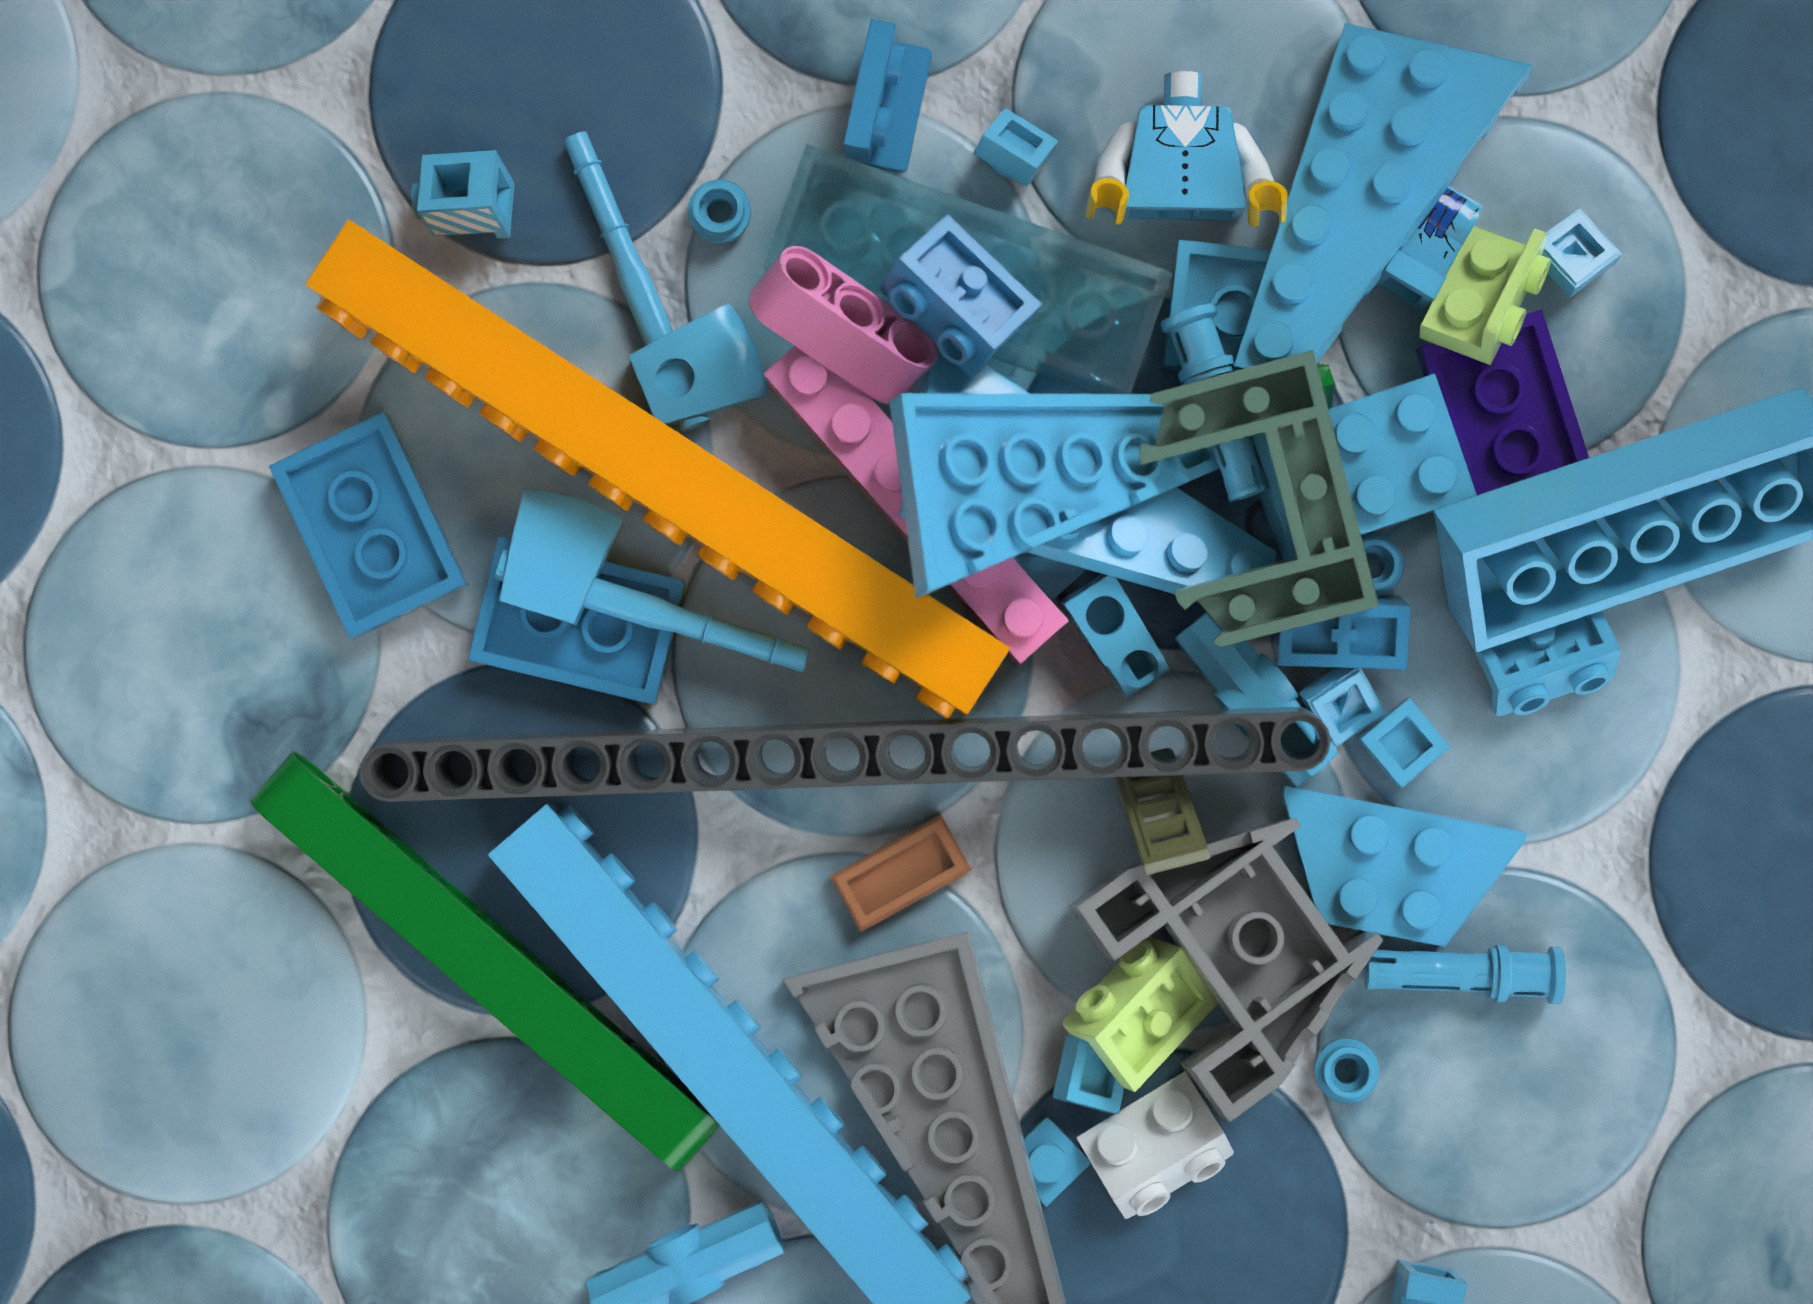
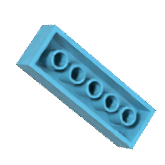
M1802 387L1433 510L1448 609L1476 653L1813 540V399Z

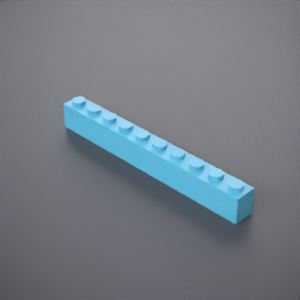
M556 803L546 804L488 854L873 1304H964L971 1298L970 1284L965 1280L969 1274L960 1262L961 1256L948 1243L944 1244L940 1249L923 1231L929 1225V1221L918 1206L906 1194H903L896 1200L881 1182L887 1175V1172L875 1156L864 1145L860 1146L856 1151L853 1150L838 1132L845 1124L837 1112L821 1096L814 1102L810 1100L797 1084L803 1075L794 1062L779 1047L772 1053L767 1050L755 1036V1033L761 1029L755 1017L738 999H735L731 1004L724 1000L712 986L719 980L713 968L696 950L688 956L671 938L678 931L671 919L653 901L647 907H644L629 889L636 882L632 874L612 853L604 859L587 840L594 834V831L571 805L561 810Z

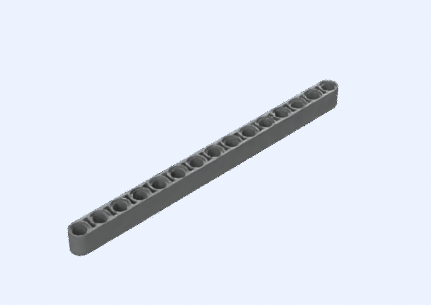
M1298 707L401 738L375 746L363 758L359 774L361 783L368 794L378 800L397 802L1289 772L1313 769L1322 763L1329 752L1331 739L1328 728L1319 717L1305 708ZM1294 722H1308L1314 728L1315 740L1311 749L1297 756L1284 752L1280 742L1284 729ZM1240 724L1248 729L1250 735V742L1246 751L1240 756L1233 758L1224 757L1217 753L1214 741L1218 731L1225 725ZM1164 726L1176 727L1182 731L1185 737V745L1182 752L1169 760L1158 759L1152 755L1148 748L1149 738L1152 733ZM1099 728L1109 729L1116 733L1121 742L1116 756L1105 762L1093 761L1085 754L1082 747L1087 734ZM1043 731L1052 738L1055 743V753L1051 759L1042 764H1031L1022 758L1017 745L1021 737L1027 732ZM962 734H979L989 744L990 756L981 765L974 767L966 766L959 762L954 754L953 746L955 740ZM902 735L913 736L918 739L923 745L925 752L923 763L911 769L902 768L895 764L889 752L890 743L893 739ZM842 737L854 742L860 755L859 764L854 769L842 771L831 766L825 753L826 745L831 739ZM781 740L791 747L795 760L794 766L789 772L777 773L767 768L762 758L763 746L767 741ZM715 742L726 749L730 763L725 774L713 775L702 768L698 755L703 743ZM640 745H653L664 755L665 768L661 776L649 777L638 769L635 756ZM577 747H588L598 755L601 767L596 779H585L574 770L572 757ZM516 748L529 752L535 759L537 766L536 775L530 782L521 781L510 770V755ZM452 751L463 753L471 761L472 777L467 784L458 783L451 778L447 771V758ZM389 753L397 754L407 763L409 773L404 786L392 783L385 775L384 763Z

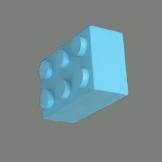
M1435 374L1328 409L1361 536L1433 513L1435 509L1477 496ZM1265 432L1251 435L1260 467L1270 488L1260 493L1259 496L1280 558L1285 560L1296 557L1297 554Z

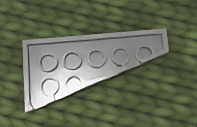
M970 931L784 978L783 981L794 998H798L814 1023V1030L825 1048L831 1050L850 1080L851 1089L902 1170L908 1172L925 1199L923 1203L936 1223H940L961 1256L960 1262L986 1303L1067 1304Z

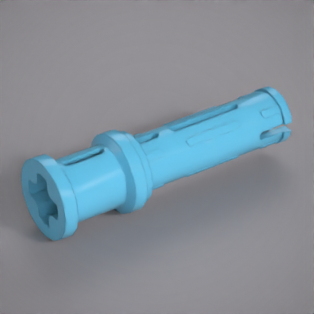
M1214 303L1183 310L1160 322L1162 332L1171 335L1182 370L1177 375L1180 384L1186 385L1234 371L1235 362L1233 356L1224 353L1213 318L1218 313ZM1251 436L1211 446L1216 462L1219 465L1230 503L1258 495L1270 489L1260 467Z
M1495 945L1493 948H1488L1487 953L1376 950L1364 967V976H1368V978H1365L1364 983L1366 990L1404 989L1486 993L1487 998L1493 999L1494 1002L1506 1003L1509 996L1546 997L1550 1004H1561L1565 994L1566 966L1562 947L1552 946L1548 948L1546 953L1510 952L1506 945Z

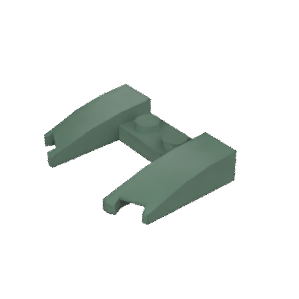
M1313 350L1151 394L1150 402L1162 404L1164 408L1156 445L1141 443L1139 451L1141 465L1265 432L1297 556L1175 590L1177 602L1184 610L1197 600L1223 629L1213 639L1218 648L1379 607Z

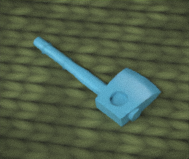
M579 132L567 137L563 142L575 168L573 174L578 175L601 230L600 237L604 238L614 261L621 289L645 344V347L629 355V359L653 416L669 427L679 425L681 432H687L708 423L710 415L769 396L766 380L763 375L764 370L756 347L744 323L730 303L675 330L672 329L651 276L640 259L627 230L629 224L624 222L601 167L602 161L598 160L587 132Z
M524 488L509 550H503L495 572V580L503 582L499 601L573 625L578 624L584 609L588 608L648 628L675 632L700 640L702 645L706 642L769 662V666L773 663L802 673L804 672L811 648L780 639V635L776 638L713 618V614L706 616L681 608L657 596L599 579L623 518L598 505L574 496L548 490Z

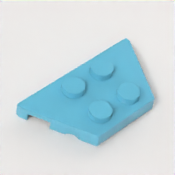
M1282 785L1280 791L1283 806L1286 807L1288 818H1296L1301 825L1293 831L1296 842L1294 846L1300 868L1304 870L1309 888L1307 891L1308 896L1328 924L1360 931L1378 932L1381 935L1443 947L1447 946L1525 843L1527 832Z

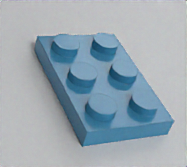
M383 411L269 465L271 473L350 639L355 640L469 585L395 426L386 412Z
M498 536L468 660L657 705L674 632L648 628L588 608L584 609L578 624L573 625L499 601L503 582L495 580V572L503 550H509L512 539ZM605 562L599 579L657 596L681 607L687 583L684 580Z

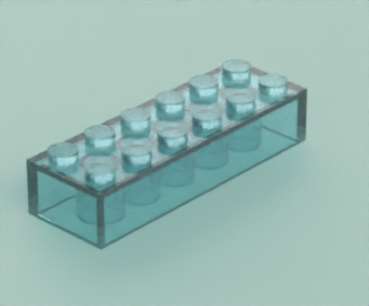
M806 144L763 264L765 273L787 247H805L892 306L890 300L882 293L881 285L899 257L948 214L1042 304L1035 315L997 350L991 358L1093 394H1131L1173 272Z

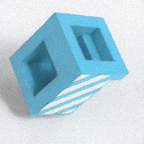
M496 150L422 155L420 180L414 181L411 190L412 206L416 217L424 221L433 236L495 233L498 239L510 238L515 183Z

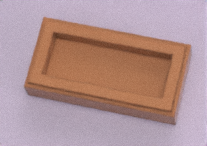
M940 814L830 875V878L859 931L862 932L967 874L972 869Z

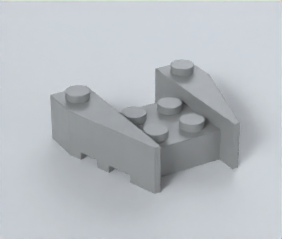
M1296 818L1281 819L1206 842L1210 859L1150 875H1146L1142 862L1119 869L1068 906L1105 959L1117 960L1162 926L1176 945L1183 949L1210 993L1232 1022V1025L1181 1061L1180 1065L1216 1116L1228 1122L1234 1120L1283 1084L1296 1064L1294 1062L1312 1036L1317 1035L1330 1017L1329 1012L1350 982L1353 979L1356 980L1383 941L1378 932L1359 931L1342 944L1273 848L1275 844L1301 826Z

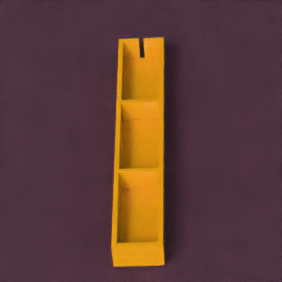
M350 219L347 220L305 283L307 287L321 297L315 308L328 316L333 322L363 340L368 330L371 331L375 336L370 344L413 374H416L421 365L425 366L429 371L424 379L467 409L473 400L476 399L484 405L479 415L516 441L521 443L527 433L539 440L533 450L572 477L576 476L580 468L593 475L587 485L624 511L628 512L633 503L647 510L648 512L642 520L649 527L680 547L687 537L702 546L697 556L704 563L730 580L734 581L740 572L744 573L757 582L752 589L755 596L787 616L793 606L811 617L806 626L809 628V631L841 651L847 641L867 653L861 661L864 667L892 685H895L899 677L902 676L918 686L921 690L916 700L944 719H949L954 710L964 717L968 715L1009 652L1010 647L928 594L916 598L914 585Z

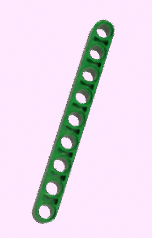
M292 751L250 799L251 805L269 823L664 1164L677 1172H681L720 1127L717 1121L680 1079L308 759Z

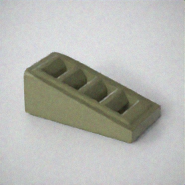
M1170 748L1151 752L1158 759L1169 760L1176 757L1174 751ZM1183 775L1114 777L1119 802L1146 875L1210 859L1208 846ZM1183 833L1186 834L1185 836H1181V837H1177V838H1173V839H1169V840H1165V841H1161V842H1157V843L1151 844V841H1155V840H1159V839H1163V838H1167V837H1171V836H1175V835H1179V834H1183Z

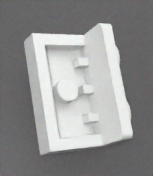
M1186 1071L1120 1110L1119 1114L1110 1116L1076 1137L1125 1219L1135 1214L1145 1216L1157 1211L1169 1201L1171 1192L1191 1180L1198 1183L1213 1177L1224 1167L1225 1160L1234 1154L1225 1133Z

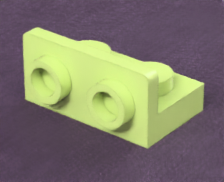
M1474 226L1445 276L1447 278L1421 323L1419 338L1491 365L1501 344L1504 343L1512 346L1520 332L1526 315V309L1520 308V305L1526 293L1538 295L1544 284L1551 265V259L1543 256L1547 233L1534 228L1525 245Z
M1148 936L1119 958V963L1097 986L1081 995L1075 1009L1063 1020L1062 1025L1069 1034L1090 1044L1120 1086L1136 1092L1218 1003L1181 947Z

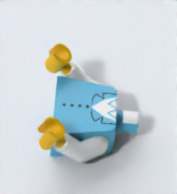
M1176 71L1164 75V105L1141 106L1136 121H1129L1120 125L1101 153L1096 163L1094 184L1090 190L1085 215L1086 218L1093 220L1096 208L1107 207L1115 212V224L1117 225L1122 224L1123 219L1238 221L1246 209L1247 200L1248 223L1250 226L1257 227L1259 226L1260 211L1262 210L1276 212L1280 223L1286 221L1287 191L1284 186L1274 181L1268 162L1246 127L1233 123L1231 109L1225 106H1202V75L1193 71Z

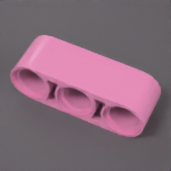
M787 247L749 293L748 301L750 308L761 323L880 403L890 404L889 401L899 394L908 393L938 359L936 344L911 320L902 317L889 303L805 247Z

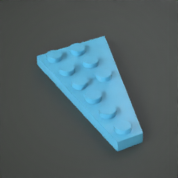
M1344 24L1287 200L1286 221L1279 224L1236 357L1234 371L1311 350L1314 352L1316 363L1320 361L1342 331L1343 323L1364 295L1368 296L1380 280L1381 272L1397 250H1402L1457 176L1460 165L1480 138H1485L1497 122L1498 114L1514 92L1518 93L1528 80L1532 64L1352 24Z
M939 349L938 359L925 373L921 393L1030 394L987 365L975 377H970L958 365L949 362ZM1178 488L1171 489L1026 551L1175 594L1177 589L1274 563L1277 553ZM901 499L899 516L905 518L903 499Z
M899 394L890 400L889 403L916 598L1220 469L1212 447L1141 465L1139 459L1141 443L1156 445L1164 408L1162 404L1150 402L1151 394Z

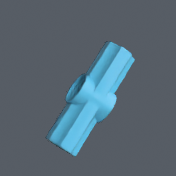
M1205 612L1173 638L1215 690L1213 697L1221 709L1302 708L1296 701L1298 694L1286 676L1265 654L1259 655L1247 640L1219 648L1215 645L1213 639L1223 629L1208 612ZM1302 721L1288 725L1281 735L1282 750L1289 755L1295 756L1309 751L1315 740L1314 728L1308 722ZM1234 724L1246 737L1250 738L1246 727ZM1330 743L1327 756L1322 763L1313 769L1281 772V774L1293 787H1298L1324 768L1338 754V751Z
M762 1199L702 1227L695 1223L671 1232L648 1245L646 1252L631 1259L621 1261L613 1267L596 1272L595 1275L587 1278L585 1284L591 1304H690L721 1288L725 1284L724 1280L743 1271L751 1270L770 1259H775L785 1252V1247L775 1219Z

